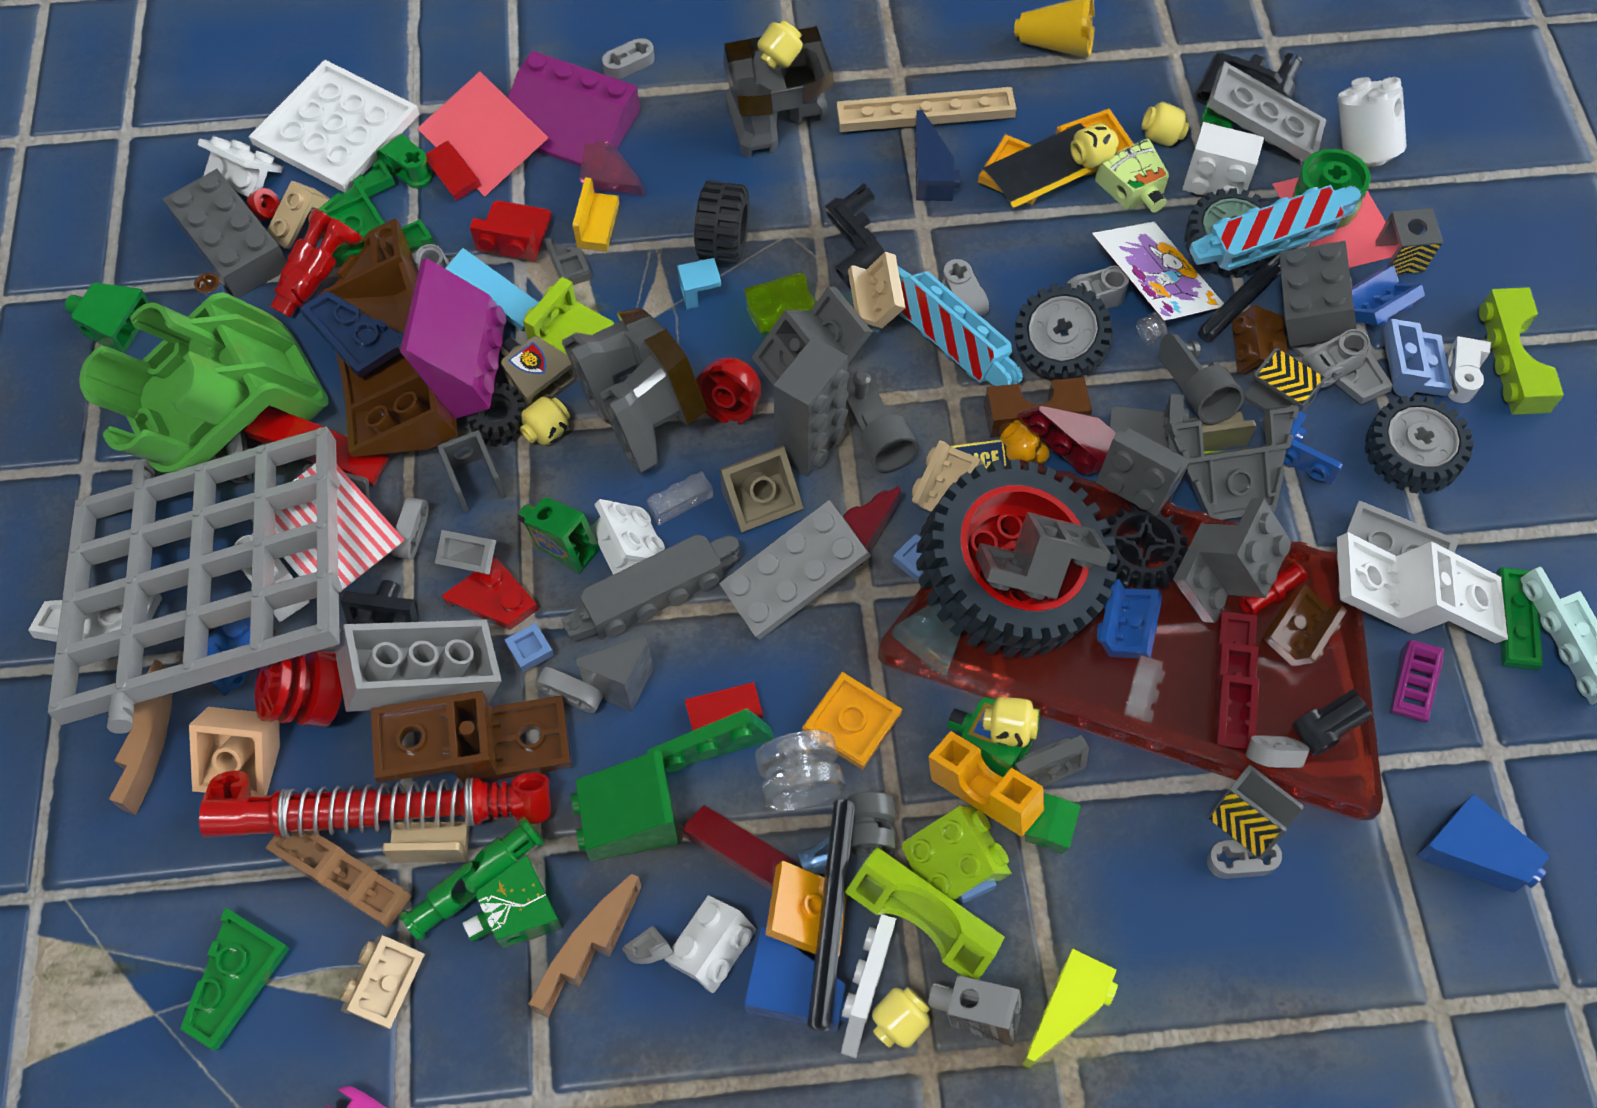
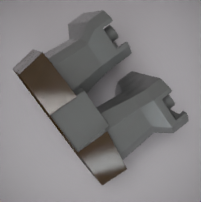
M817 26L798 29L802 34L800 40L803 46L788 68H782L777 65L775 69H772L760 59L762 53L758 49L757 44L761 37L724 43L723 64L730 86L725 94L726 108L742 155L750 158L752 157L751 151L768 148L770 154L778 147L777 111L787 110L790 121L797 124H802V117L819 114V119L823 120L827 115V101L824 91L834 85L833 70Z
M634 308L617 312L619 322L593 335L576 332L563 339L562 345L591 408L603 421L609 419L624 455L641 475L659 465L655 434L656 427L674 417L689 425L708 410L684 351L667 329L642 308ZM632 373L625 381L620 383V377Z

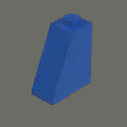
M1474 793L1454 811L1417 854L1422 861L1513 893L1525 885L1533 888L1546 874L1542 866L1551 857Z
M761 927L744 1004L745 1012L808 1026L815 962L792 945L766 936V928ZM837 978L831 1026L829 1029L838 1032L839 1021L847 1022L848 1018L842 1017L847 999L844 996L846 984Z

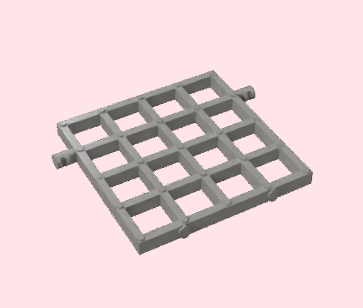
M328 427L319 428L154 477L155 469L148 461H138L133 465L132 484L75 500L48 713L60 725L108 712V730L117 734L127 733L133 727V704L340 644L339 593L342 592V585L338 578L337 488L340 487V481L337 476L336 440ZM316 455V475L276 486V466ZM255 473L254 493L215 504L216 484ZM194 491L193 511L155 522L156 501ZM316 500L317 522L275 534L276 511ZM133 508L131 529L94 540L96 520L98 518ZM254 518L252 541L213 552L215 529ZM191 537L189 559L151 570L153 547ZM317 547V572L274 584L275 559ZM128 555L126 578L89 588L92 565ZM252 566L251 591L210 603L211 578ZM188 585L186 610L146 621L149 596ZM317 598L316 625L273 637L274 610ZM123 604L121 629L82 640L85 615ZM251 617L250 644L207 656L209 629ZM184 637L182 664L142 675L144 648ZM118 656L116 683L76 694L79 667Z

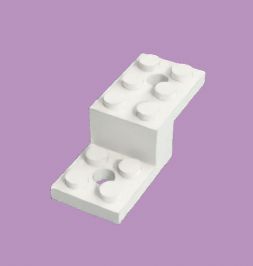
M1349 532L1337 537L1341 601L1411 634H1416L1450 621L1495 644L1508 639L1500 576L1432 541L1395 556Z

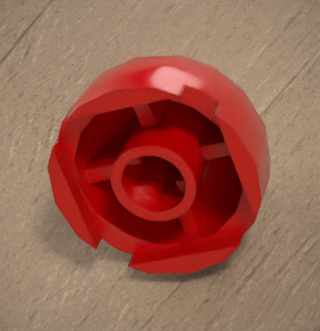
M726 357L716 359L704 368L696 379L708 410L706 413L721 423L727 424L729 422L728 419L738 421L737 424L743 423L753 414L761 397V382L757 372L748 363L738 358Z

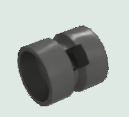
M862 792L850 795L847 799L853 801L855 805L850 854L869 857L876 847L888 855L895 853V829L890 826L895 821V798L879 792Z

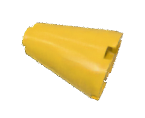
M1070 0L1023 12L1020 15V19H1015V37H1019L1020 42L1080 57H1090L1094 39V27H1092V17H1095L1094 0Z

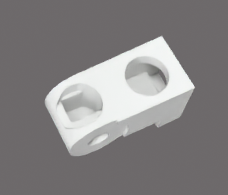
M1457 336L1447 351V364L1453 390L1447 395L1451 400L1457 403H1467L1481 388L1484 377L1480 371V366L1490 354L1491 342Z

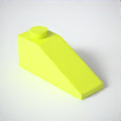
M1072 949L1064 963L1022 1065L1030 1068L1094 1016L1103 1004L1110 1006L1118 988V984L1112 982L1117 971L1116 969Z

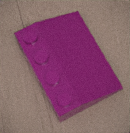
M535 51L530 52L519 68L508 99L549 137L535 151L600 174L640 113L636 85Z
M421 259L400 352L455 419L490 409L492 393H494L496 370L498 369L500 347L502 346L503 329L506 323L505 312L501 306H497L486 292L430 259Z

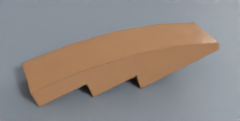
M154 660L147 674L167 667L161 661ZM173 693L133 704V727L114 760L124 769V772L109 798L122 811L136 815L153 780L165 744Z
M305 831L302 837L299 836L298 832H293L290 838H277L274 836L265 847L269 852L387 928L391 926L412 897L406 890L382 877L371 867L347 854L336 844L320 835L316 836L314 831Z
M629 875L603 898L574 930L548 967L529 1002V1006L534 1012L549 1018L565 981L580 987L595 952L611 956L642 888L638 876Z

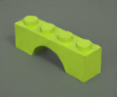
M1530 287L1492 289L1479 308L1480 319L1484 321L1487 330V342H1491L1490 348H1492L1495 357V370L1500 375L1503 384V397L1508 402L1512 415L1551 413L1564 396L1556 368L1540 363L1526 352L1520 340V334L1526 332L1538 315Z
M878 847L864 862L845 891L846 894L876 915H896L918 926L934 941L941 954L942 962L964 977L979 980L996 956L1005 938L1002 934Z

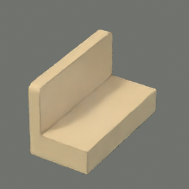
M395 822V829L391 833V842L383 844L382 852L392 863L467 862L470 826H466L465 822H454L453 827L450 826V822H439V827L437 828L435 827V822H424L425 825L422 829L420 828V822H410V828L407 830L405 829V822Z

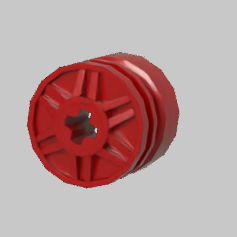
M318 650L259 667L254 695L255 710L258 718L261 721L273 722L277 720L285 724L295 718L299 725L313 727L329 726L339 709L343 693L335 652Z

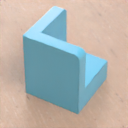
M714 258L677 266L679 285L686 309L699 307L698 291L721 286V279Z

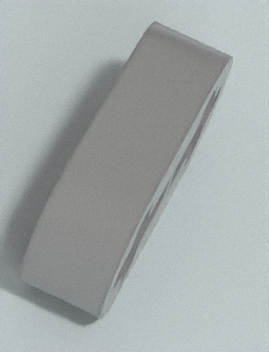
M638 38L608 51L602 58L605 75L621 79L650 66L655 59L654 46L649 40Z
M412 497L406 499L395 528L405 541L391 551L394 557L410 560L414 558L428 519L429 505L427 500Z
M549 667L543 668L535 682V686L550 697L563 695L566 704L588 713L596 712L604 696L594 686Z
M1252 736L1245 755L1250 760L1267 767L1301 768L1305 764L1310 748L1304 743L1289 737Z
M1225 840L1218 842L1209 851L1207 865L1215 876L1224 879L1265 876L1271 874L1280 865L1282 852L1280 847L1275 844L1267 854L1271 856V859L1264 865L1262 859H1249L1250 856L1254 855L1236 840ZM1222 852H1225L1227 858L1239 857L1240 860L1233 861L1229 868H1226L1225 863L1222 861L1218 862L1217 858Z

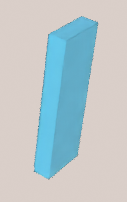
M464 248L459 251L445 268L489 294L497 306H501L504 310L506 320L521 331L525 328L523 320L530 308L535 307L539 303Z

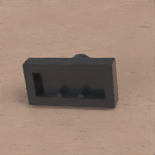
M391 580L382 581L376 595L345 591L341 599L347 624L419 622L414 600L398 598L401 588L396 582Z

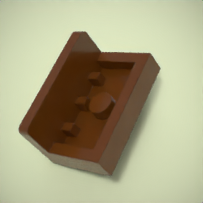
M1252 305L1232 321L1238 373L1246 374L1254 367H1260L1275 348H1279L1288 354L1282 315Z
M1306 584L1296 586L1262 639L1291 666L1315 663L1323 656L1325 652L1324 646L1330 637L1340 629L1341 620L1347 609L1343 605L1329 607Z

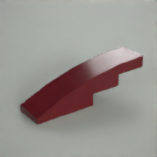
M1222 611L1219 614L1215 681L1216 747L1247 751L1251 737L1256 736L1260 681L1257 678L1259 649L1256 646L1257 615Z

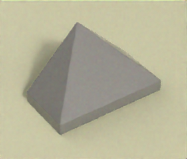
M441 530L435 564L490 574L496 540Z

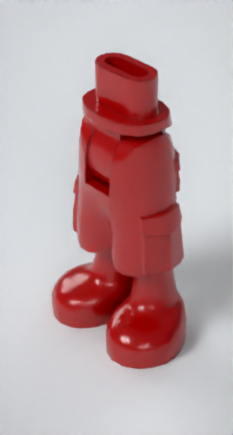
M313 209L309 214L307 234L304 240L300 238L293 246L287 259L288 262L280 272L281 276L278 285L273 291L277 295L270 307L289 318L292 317L297 307L300 308L304 305L300 301L307 302L321 282L328 277V274L335 267L336 259L332 257L334 251L341 244L357 246L362 240V236L353 229L317 209ZM324 236L319 248L316 247L320 239Z

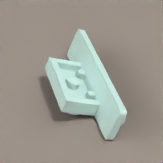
M1537 567L1521 577L1523 591L1538 610L1544 629L1552 635L1556 642L1562 661L1570 667L1574 674L1580 693L1588 699L1591 705L1596 704L1597 619L1581 591L1560 599L1543 568Z

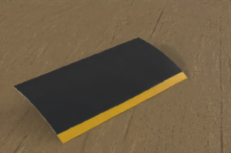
M1079 123L982 169L996 182L1012 207L1015 208L1098 169V166L1085 168L1082 164L1076 163L1072 157L1070 145L1074 135L1078 130L1085 128Z

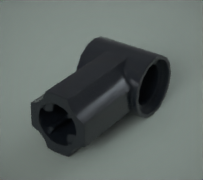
M1352 689L1324 708H1316L1304 714L1292 724V727L1302 742L1310 748L1309 752L1311 755L1316 757L1337 745L1343 735L1357 728V726L1374 715L1357 691Z

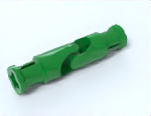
M522 817L519 820L520 824L502 839L499 837L494 839L476 855L473 861L465 863L429 890L427 898L410 911L404 910L400 913L402 921L416 939L422 941L426 938L425 933L443 918L446 920L450 919L476 897L475 893L477 890L517 862L519 858L534 846L541 847L544 844L539 833L525 817ZM462 878L468 891L462 893L453 892L452 889L455 883Z

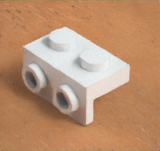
M708 895L671 948L673 953L665 957L664 960L671 967L697 980L706 990L714 993L727 977L742 951L748 946L756 932V928L739 910Z

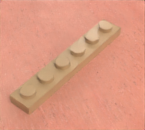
M1012 87L836 102L840 132L915 126L917 110H923L931 124L1014 118L1016 115Z

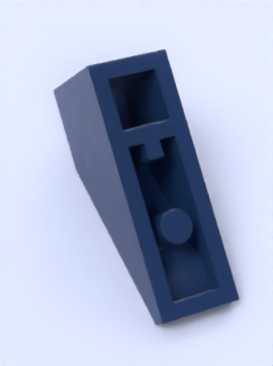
M917 110L915 122L916 201H952L954 189H959L960 170H954V156L923 110Z

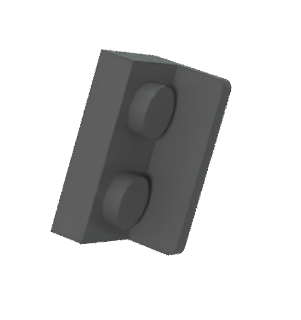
M1082 735L1073 739L1065 737L1028 753L1019 762L1015 763V770L1045 787L1086 769L1089 746Z

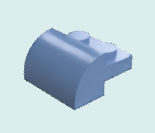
M1390 319L1383 328V339L1394 392L1401 397L1407 395L1408 398L1416 392L1446 396L1453 390L1442 336L1422 332L1420 323Z

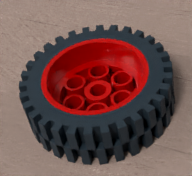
M1011 459L1004 468L1001 460L992 461L987 469L984 464L979 465L970 474L967 471L959 477L956 483H952L929 514L927 521L921 529L919 535L922 538L917 543L916 553L922 554L916 561L917 571H925L919 579L921 589L932 588V591L926 597L929 606L931 607L937 603L942 606V609L936 616L942 623L949 617L955 622V625L950 629L953 634L958 637L963 630L967 631L970 636L966 643L975 647L983 640L986 642L984 652L994 654L1002 646L1003 657L1013 658L1021 650L1022 658L1032 657L1037 651H1039L1040 655L1049 653L1054 647L1058 649L1100 613L1104 607L1103 603L1109 599L1112 593L1109 587L1116 580L1117 573L1110 570L1117 565V555H1110L1106 567L1094 564L1092 568L1080 566L1074 563L1071 558L1057 599L1045 596L1044 599H1036L1026 595L1020 589L1010 587L1009 590H1000L988 585L982 579L985 576L976 558L978 548L975 544L983 543L1014 551L1027 512L1095 529L1109 551L1115 546L1113 536L1103 537V534L1110 528L1107 520L1096 521L1095 519L1096 514L1100 511L1098 505L1095 502L1088 507L1085 505L1083 500L1088 496V493L1082 488L1076 494L1069 489L1073 480L1067 476L1060 482L1054 480L1056 470L1049 467L1042 474L1037 473L1038 463L1030 461L1021 470L1020 460ZM1001 528L1006 529L1010 535L1004 533ZM1012 592L1017 593L1021 597L1022 601L1016 599L1013 596Z

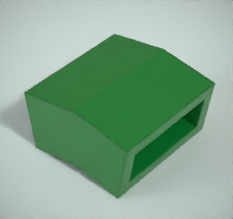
M1043 793L1044 811L1024 834L1025 842L1043 846L1063 854L1070 847L1081 805L1061 797Z

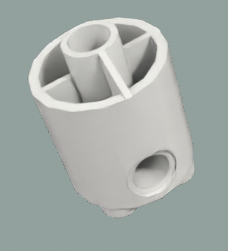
M1368 77L1358 78L1351 82L1352 87L1347 88L1338 95L1342 150L1351 152L1361 158L1367 167H1377L1404 152L1407 146L1403 88L1401 86V79L1398 77H1390L1382 81H1371Z

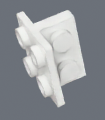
M212 136L211 140L199 139L197 144L211 151L204 175L218 169L235 191L247 197L250 193L263 188L268 171L282 173L283 170L282 166L273 162L274 157L259 151L253 153L249 151V145L240 141L232 140L230 143L222 138Z
M602 499L595 503L600 518L590 528L613 575L665 549L663 541L657 536L650 523L651 518L643 508Z

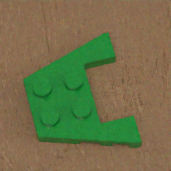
M381 159L372 164L373 170L367 175L363 176L360 174L353 180L354 185L345 193L340 194L338 192L317 209L329 217L344 223L361 235L362 239L370 230L384 224V221L368 197L395 185L392 175ZM421 219L402 227L410 251L418 250L427 244H434L432 236ZM362 240L357 246L341 244L332 256L336 259L335 261L338 265H342L350 255L357 256L365 244Z

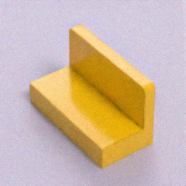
M585 177L573 220V231L577 248L607 252L620 204L619 197L616 195L594 193L592 178Z

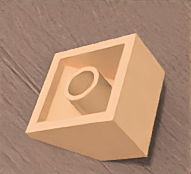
M207 707L189 724L192 791L205 793L209 782L216 775L227 771H241L248 775L252 797L267 796L280 748L279 721H261L255 711Z

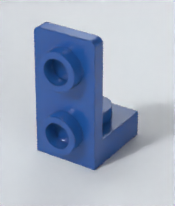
M1299 411L1297 419L1294 418L1290 433V435H1293L1291 447L1286 450L1283 464L1293 466L1309 474L1310 477L1317 481L1332 484L1343 464L1300 443L1306 432V429L1301 426L1307 415Z

